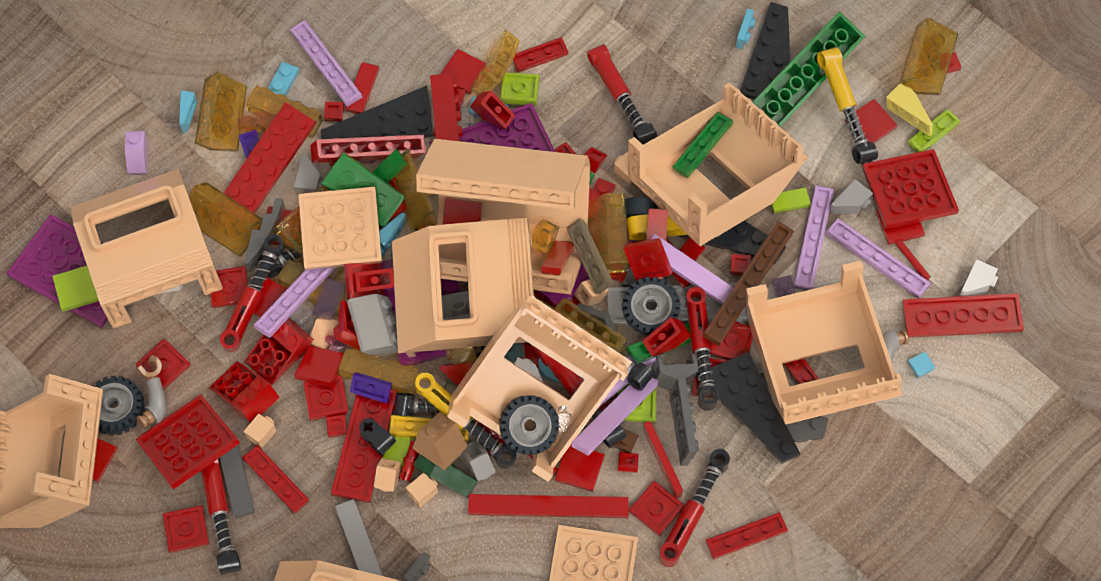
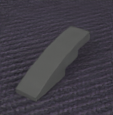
M275 198L272 214L264 213L260 230L252 229L244 262L248 272L252 271L258 263V259L262 256L265 238L270 234H276L285 209L283 199Z

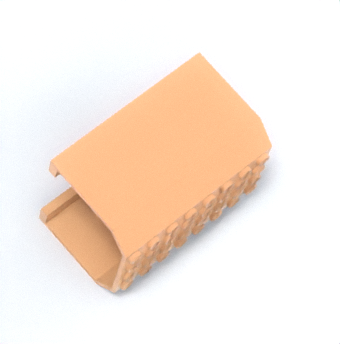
M434 139L416 177L417 192L438 194L439 214L437 225H442L445 198L483 202L482 221L526 217L532 234L533 253H531L533 290L571 294L582 263L575 246L561 275L541 273V266L556 240L572 242L567 229L575 222L583 219L588 228L590 162L588 156ZM466 244L439 245L440 278L468 282Z

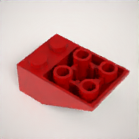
M288 318L270 338L263 334L244 362L273 385L303 356L314 339Z
M238 361L230 366L209 387L249 423L258 414L262 415L280 398L269 382Z

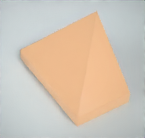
M327 312L316 319L310 335L314 339L311 343L312 346L328 349L335 338L333 329L339 324L338 316Z

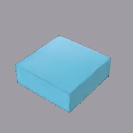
M926 352L909 359L907 362L917 378L935 369Z

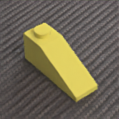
M900 83L886 97V108L930 137L932 135L931 120L916 93L910 87Z

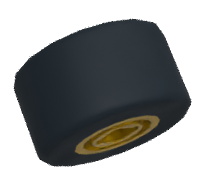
M626 198L624 200L623 218L626 220L631 216L648 214V209H657V205L648 198Z

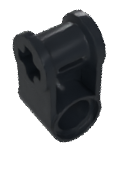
M367 418L361 421L359 425L361 437L379 455L383 456L396 443L395 438L373 419Z

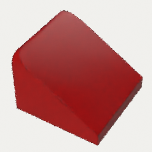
M593 147L583 154L588 156L590 171L593 173L599 170L607 158L606 154Z

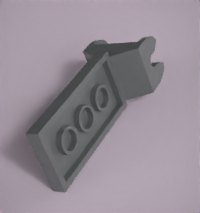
M690 354V360H686V364L672 363V365H663L661 355H656V362H652L653 378L658 380L659 387L670 391L680 466H688L699 450L698 440H695L694 436L696 424L695 421H692L691 416L693 405L689 403L688 397L690 395L689 384L692 383L699 371L695 354Z

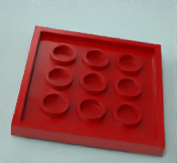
M934 149L864 163L862 166L885 229L955 215L959 212Z
M201 394L135 439L173 490L240 444L237 437Z

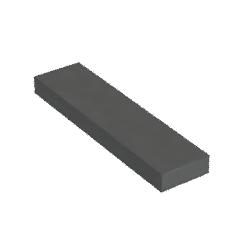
M237 445L220 457L235 519L255 513Z

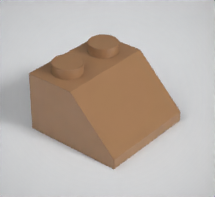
M439 412L418 432L413 449L443 470H446L467 449V444L457 423Z

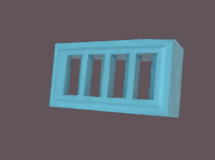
M181 90L179 124L182 131L187 133L198 101L194 92Z
M404 213L399 214L379 231L380 245L384 253L405 226L406 217Z

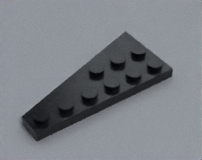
M771 2L740 89V92L745 97L755 99L791 62L787 6Z
M424 86L321 130V139L424 135V138L433 137L428 88Z
M744 220L705 244L723 250L724 248L729 249L737 254L751 255L754 258L768 235ZM689 235L677 236V237H681V238H683V237L690 238ZM786 247L783 248V250L781 251V253L779 254V256L773 264H776V262L785 252Z
M749 352L710 368L713 372L711 374L712 380H714L712 383L719 392L718 399L765 445V448L781 464L800 456V452Z

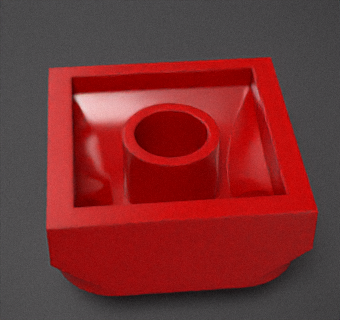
M342 300L339 307V324L333 329L334 336L338 341L361 350L348 303Z

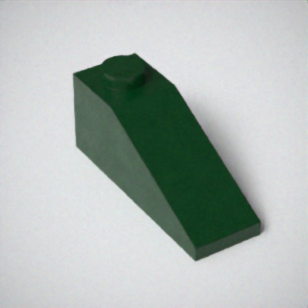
M420 454L413 464L431 478L466 498L469 497V494H471L478 483L475 478L453 463L446 470H443Z

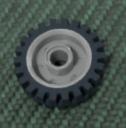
M645 277L644 279L637 280L627 289L623 298L622 310L624 318L630 327L643 335H650L670 317L678 318L680 301L677 291L669 282H665L662 278L658 279V277L651 279L650 277ZM653 302L657 308L655 310H648L646 304Z
M111 376V379L104 377L102 382L98 380L96 382L97 385L94 387L103 389L99 430L101 433H108L109 435H114V433L121 435L122 431H125V433L129 432L130 427H136L135 423L138 422L136 417L138 415L142 416L143 409L145 408L144 399L139 388L134 382H131L128 378L124 379L123 376L118 378ZM113 403H118L117 407L110 408Z
M533 395L520 396L510 401L502 411L499 420V429L504 442L515 452L524 455H536L549 449L555 442L560 427L559 417L554 407L545 399ZM531 419L534 422V428L527 431L524 428V424L527 420Z

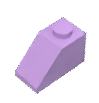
M145 131L126 132L125 156L128 175H147L149 141Z

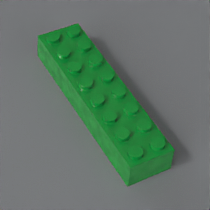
M839 11L752 101L753 104L762 109L771 120H774L781 127L827 78L825 71L818 64V52L837 47L842 54V60H844L866 36Z

